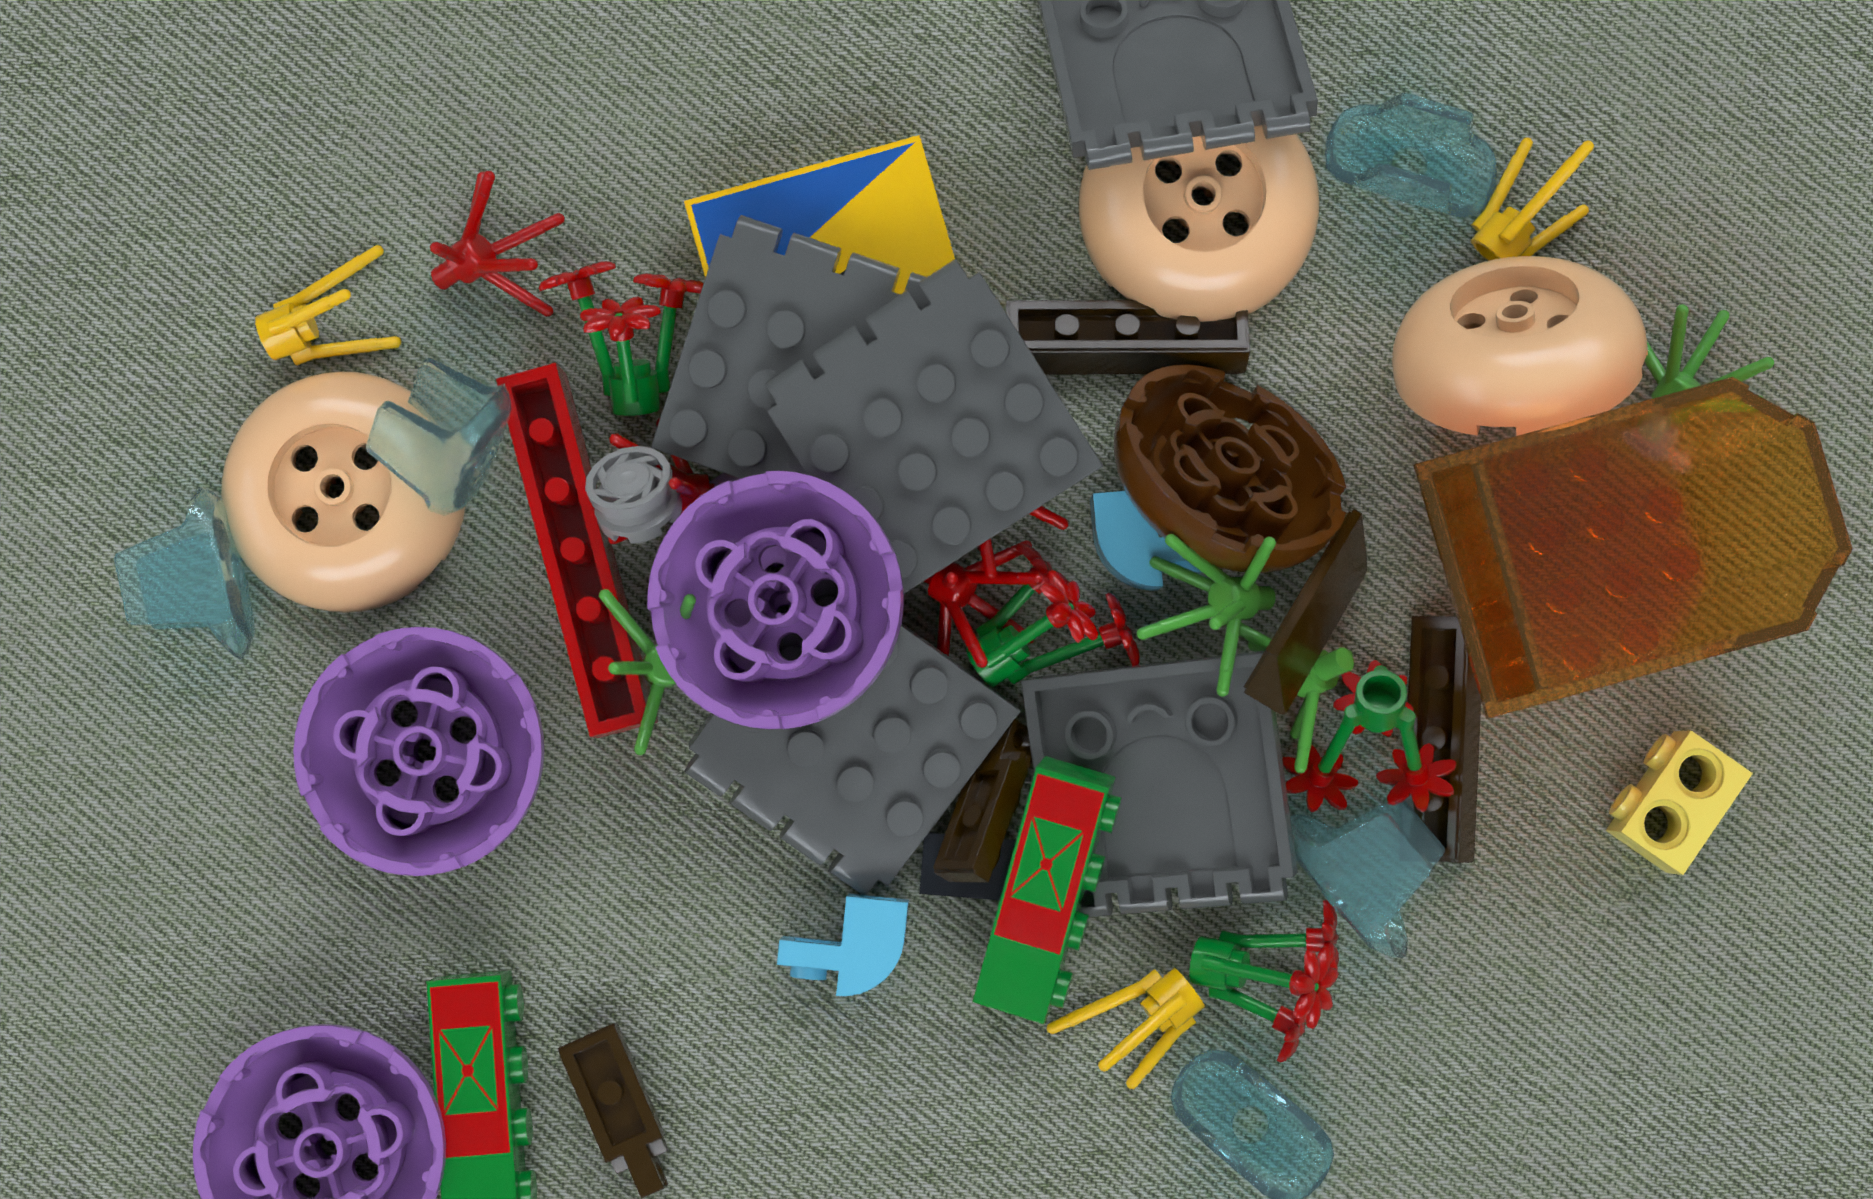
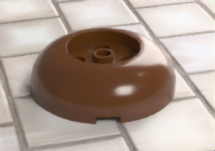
M1173 365L1162 367L1143 376L1128 394L1118 414L1114 431V456L1116 468L1126 494L1140 515L1159 535L1165 539L1167 535L1174 534L1211 564L1222 569L1243 573L1246 572L1266 537H1273L1276 545L1261 573L1276 572L1294 567L1310 559L1324 548L1344 521L1346 512L1342 511L1340 496L1346 489V484L1333 453L1317 431L1298 412L1259 385L1251 393L1236 385L1225 382V371L1198 365ZM1233 418L1246 420L1248 423L1253 424L1248 430L1243 424Z

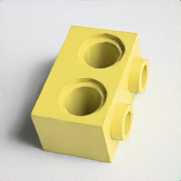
M1691 730L1674 731L1671 736L1663 734L1657 739L1646 754L1643 762L1649 768L1636 787L1629 784L1617 796L1609 810V814L1614 819L1606 829L1608 833L1664 872L1684 875L1753 774ZM1688 757L1694 758L1702 770L1701 781L1693 790H1688L1682 784L1679 777L1680 766ZM1658 807L1665 813L1668 826L1665 834L1660 839L1654 841L1647 835L1644 821L1648 812Z

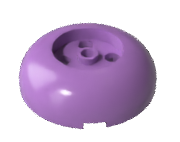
M766 471L764 474L748 476L733 482L728 480L707 491L690 504L673 523L659 546L653 562L647 593V609L651 610L653 631L658 645L655 648L668 674L678 687L691 700L717 717L735 724L761 729H789L813 724L837 714L862 696L881 674L892 655L899 636L904 608L903 582L897 556L890 540L872 514L856 499L833 484L810 475L787 471ZM772 546L782 548L786 555L784 567L776 573L766 572L761 564L763 552ZM830 579L838 587L837 598L834 603L828 606H819L813 597L814 588L820 581ZM788 592L787 599L792 603L790 609L786 614L777 613L774 608L775 599L781 593ZM687 594H693L696 597L695 606L690 618L684 619L680 613V606ZM737 600L747 601L752 613L750 621L741 627L733 626L729 621L728 615L729 606ZM790 633H796L803 639L802 654L794 661L785 660L779 651L781 640Z
M428 627L400 628L377 634L346 654H341L319 676L311 688L298 718L293 749L294 769L300 794L305 797L312 814L321 826L319 829L342 852L368 867L383 872L408 876L434 875L465 867L483 858L501 845L519 826L530 809L540 784L544 763V735L536 704L528 688L510 664L484 644L456 632ZM405 700L412 702L418 711L415 723L408 727L398 725L393 717L396 705ZM463 716L471 718L477 728L475 737L468 743L458 742L452 734L454 722ZM431 740L430 746L436 747L434 760L423 762L418 755V748L423 741ZM388 759L395 761L401 770L399 781L392 786L381 784L376 775L379 764ZM446 775L454 777L459 788V795L454 801L449 803L441 801L435 792L437 781Z
M317 1024L292 1028L269 1036L252 1045L226 1067L219 1076L220 1079L211 1092L205 1108L200 1111L193 1140V1167L201 1199H436L439 1194L446 1162V1138L441 1111L434 1096V1091L424 1074L407 1055L386 1040L367 1031L342 1025ZM352 1094L358 1100L360 1111L357 1119H345L338 1112L337 1104L342 1095ZM291 1112L300 1117L303 1128L297 1138H288L281 1134L278 1123L284 1113ZM323 1136L326 1141H334L337 1152L333 1155H328L323 1151L321 1147ZM368 1153V1157L378 1165V1174L375 1178L364 1179L357 1174L355 1162L359 1155ZM301 1173L318 1178L320 1181L319 1193L315 1197L310 1198L296 1189V1180Z

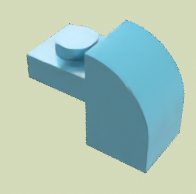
M1126 491L1092 494L1090 509L1094 545L1103 565L1118 580L1142 590L1155 591L1162 588V572L1152 568L1149 564L1153 556L1160 557L1198 574L1203 573L1165 543L1163 537H1159L1158 533L1134 507Z
M849 893L846 896L842 942L783 936L779 940L777 965L791 966L790 977L809 980H826L827 970L839 971L836 996H852L866 992L885 980L898 963L905 942L909 899L863 896L861 894Z

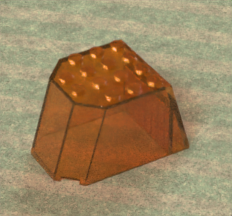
M1734 377L1414 464V470L1486 719L1808 631L1818 614L1815 610L1839 567L1844 566L1853 550L1815 422L1799 413H1789L1748 390L1750 386Z

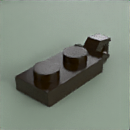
M1013 720L961 789L933 866L934 873L948 882H989L993 869L999 861L1003 840L1012 815L1019 805L1020 792L1030 764L1033 763L1028 727L1019 722V720Z
M612 1023L559 1047V1055L605 1163L611 1162L616 1174L629 1169L641 1199L663 1190L668 1185V1181L658 1155L668 1151L664 1139L665 1132L618 1023Z

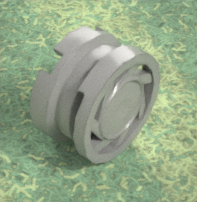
M641 446L621 448L604 456L593 465L586 477L585 491L595 508V516L604 535L614 541L619 536L627 537L630 544L647 542L661 536L660 528L668 521L674 523L682 512V498L680 493L669 487L672 470L662 453L653 448ZM656 465H660L662 470L657 468ZM600 480L601 485L596 489V483Z

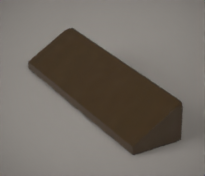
M1006 300V314L1045 375L1148 374L1162 367L1173 365L1205 366L1225 371V374H1242L1247 369L1250 355L1248 310L1236 312L1235 317L1230 319L1200 322L1196 316L1181 315L1177 320L1160 316L1153 308L1133 300Z
M1355 509L1352 512L1348 511L1341 527L1329 542L1243 686L1246 688L1245 694L1278 714L1284 715L1289 710L1366 575L1367 554L1362 513Z
M1412 616L1408 703L1412 705L1413 712L1416 715L1414 731L1418 749L1420 750L1423 745L1430 743L1434 747L1433 762L1451 759L1456 761L1457 766L1452 773L1442 778L1453 786V795L1444 797L1429 792V804L1424 812L1417 810L1411 795L1403 801L1400 859L1472 863L1474 861L1485 629L1483 620L1472 617Z

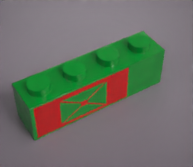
M1047 756L1036 766L973 997V1003L1041 1024L1045 1023L1053 1006L1063 1009L1073 977L1072 972L1063 970L1068 949L1080 950L1089 920L1088 914L1079 912L1085 890L1096 892L1106 856L1095 853L1101 831L1112 834L1122 797L1112 795L1116 780L1115 776Z
M511 970L438 976L426 981L434 1096L441 1111L446 1138V1162L440 1186L441 1199H537L535 1172L525 1168L524 1146L532 1144L533 1124L531 1111L529 1108H521L520 1084L527 1083L528 1080L527 1051L525 1046H517L515 1022L522 1021L524 1016V999L521 985L512 984Z

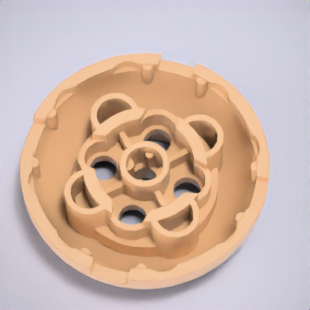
M1262 125L1254 126V142L1205 150L1201 136L1192 137L1194 151L1191 153L1144 161L1139 146L1131 148L1132 163L1088 170L1086 164L1079 193V221L1088 254L1102 278L1110 287L1113 286L1126 299L1138 301L1153 308L1160 316L1176 320L1181 315L1196 316L1200 322L1230 319L1235 317L1236 312L1248 310V314L1269 303L1280 294L1302 267L1311 249L1319 219V188L1311 158L1299 136L1294 134L1266 139ZM1222 154L1236 157L1241 163L1240 172L1231 177L1220 174L1215 165L1217 157ZM1162 161L1173 166L1179 165L1181 176L1176 182L1164 183L1156 176V165ZM1193 190H1203L1205 196L1213 197V202L1206 206L1198 205L1192 199ZM1232 212L1243 214L1245 216L1244 221L1248 224L1247 232L1240 236L1228 234L1223 227V219L1227 214ZM1178 219L1184 227L1188 228V237L1183 242L1173 243L1163 235V225L1168 220Z
M1518 256L1490 260L1469 266L1445 277L1424 292L1411 306L1401 322L1393 346L1392 364L1394 382L1400 397L1412 411L1425 420L1452 431L1477 436L1480 426L1516 427V437L1547 434L1574 427L1614 408L1628 397L1641 381L1642 366L1646 355H1648L1646 330L1638 309L1623 289L1611 279L1592 268L1569 260L1540 256Z
M341 371L322 373L300 379L279 389L255 408L244 421L230 446L225 461L221 488L222 509L226 527L238 554L257 578L269 588L289 600L314 609L330 612H359L379 608L407 596L418 588L417 585L432 573L441 560L444 561L458 537L463 522L466 506V478L462 458L451 432L442 419L417 395L390 380L371 374ZM369 445H373L379 454L377 464L368 470L358 468L354 459L356 451L360 447L366 448ZM306 446L313 447L318 456L317 464L310 471H299L295 464L298 453ZM341 477L344 482V491L339 497L332 498L329 496V488L331 484H336V478ZM367 505H373L379 511V521L371 530H361L356 524L355 517ZM312 507L318 513V524L310 532H301L297 529L296 522L303 513L302 508Z

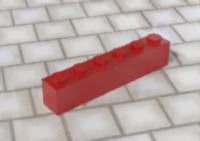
M556 363L497 378L496 382L589 736L603 738L639 728L650 693L649 683L643 675H614L608 670V666L612 662L643 660L637 643L599 598L601 590H609L630 614L612 544L608 542V537L604 535L595 516V508L585 491L586 477L592 467L568 376Z

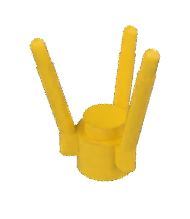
M1528 137L1522 139L1488 204L1471 224L1478 231L1471 239V243L1487 261L1507 257L1533 256L1534 253L1571 228L1573 224L1589 213V207L1582 204L1532 239L1530 238L1536 230L1531 223L1532 218L1593 151L1594 143L1592 141H1584L1520 212L1512 207H1507L1503 213H1500L1499 210L1533 145L1532 139Z
M380 245L373 246L294 296L274 303V309L257 315L255 317L256 329L268 355L273 360H279L290 355L294 364L298 366L316 358L374 352L401 346L402 341L397 336L312 345L310 342L319 337V330L314 317L349 300L351 292L348 289H342L308 305L305 304L382 256L384 253L383 247Z
M1173 968L1163 977L1153 969L1138 982L1050 1022L1046 1029L1050 1034L1058 1033L1146 993L1148 997L1140 1002V1005L1149 1018L1116 1045L1098 1063L1099 1069L1106 1072L1127 1056L1158 1028L1161 1032L1166 1030L1127 1079V1087L1135 1089L1179 1036L1196 1023L1193 1016L1201 1011L1205 1004L1176 968Z

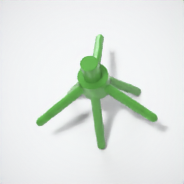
M1681 304L1676 308L1666 371L1647 341L1648 355H1646L1644 362L1658 384L1651 394L1656 404L1641 423V426L1650 434L1661 438L1676 416L1686 419L1695 406L1760 407L1763 405L1764 398L1760 395L1720 394L1718 392L1772 368L1774 360L1771 357H1765L1752 364H1748L1703 386L1693 378L1728 321L1730 314L1727 310H1720L1682 371H1680L1689 312L1686 305Z
M1169 534L1165 537V543L1209 578L1157 556H1153L1150 559V566L1208 592V605L1141 627L1137 631V637L1145 640L1211 618L1209 626L1213 630H1217L1227 623L1216 689L1217 694L1224 697L1228 695L1241 620L1253 618L1258 610H1269L1275 604L1276 596L1274 590L1270 586H1258L1256 580L1269 559L1276 541L1273 537H1266L1244 575L1229 576L1220 568L1199 556L1176 535Z
M603 589L599 593L600 600L646 654L643 661L612 662L608 666L611 674L643 675L646 681L652 685L634 746V752L637 755H643L648 747L664 689L671 688L676 683L660 660L655 648L658 645H655L612 593L607 589ZM687 594L680 606V613L684 619L690 618L695 606L696 597L693 594Z
M1241 622L1239 636L1249 641V649L1254 652L1265 651L1271 638ZM1343 647L1329 653L1326 650H1322L1297 694L1304 698L1290 730L1291 737L1298 739L1294 765L1297 773H1304L1307 769L1319 697L1322 693L1333 689L1337 685L1340 675L1353 669L1354 659L1351 650Z

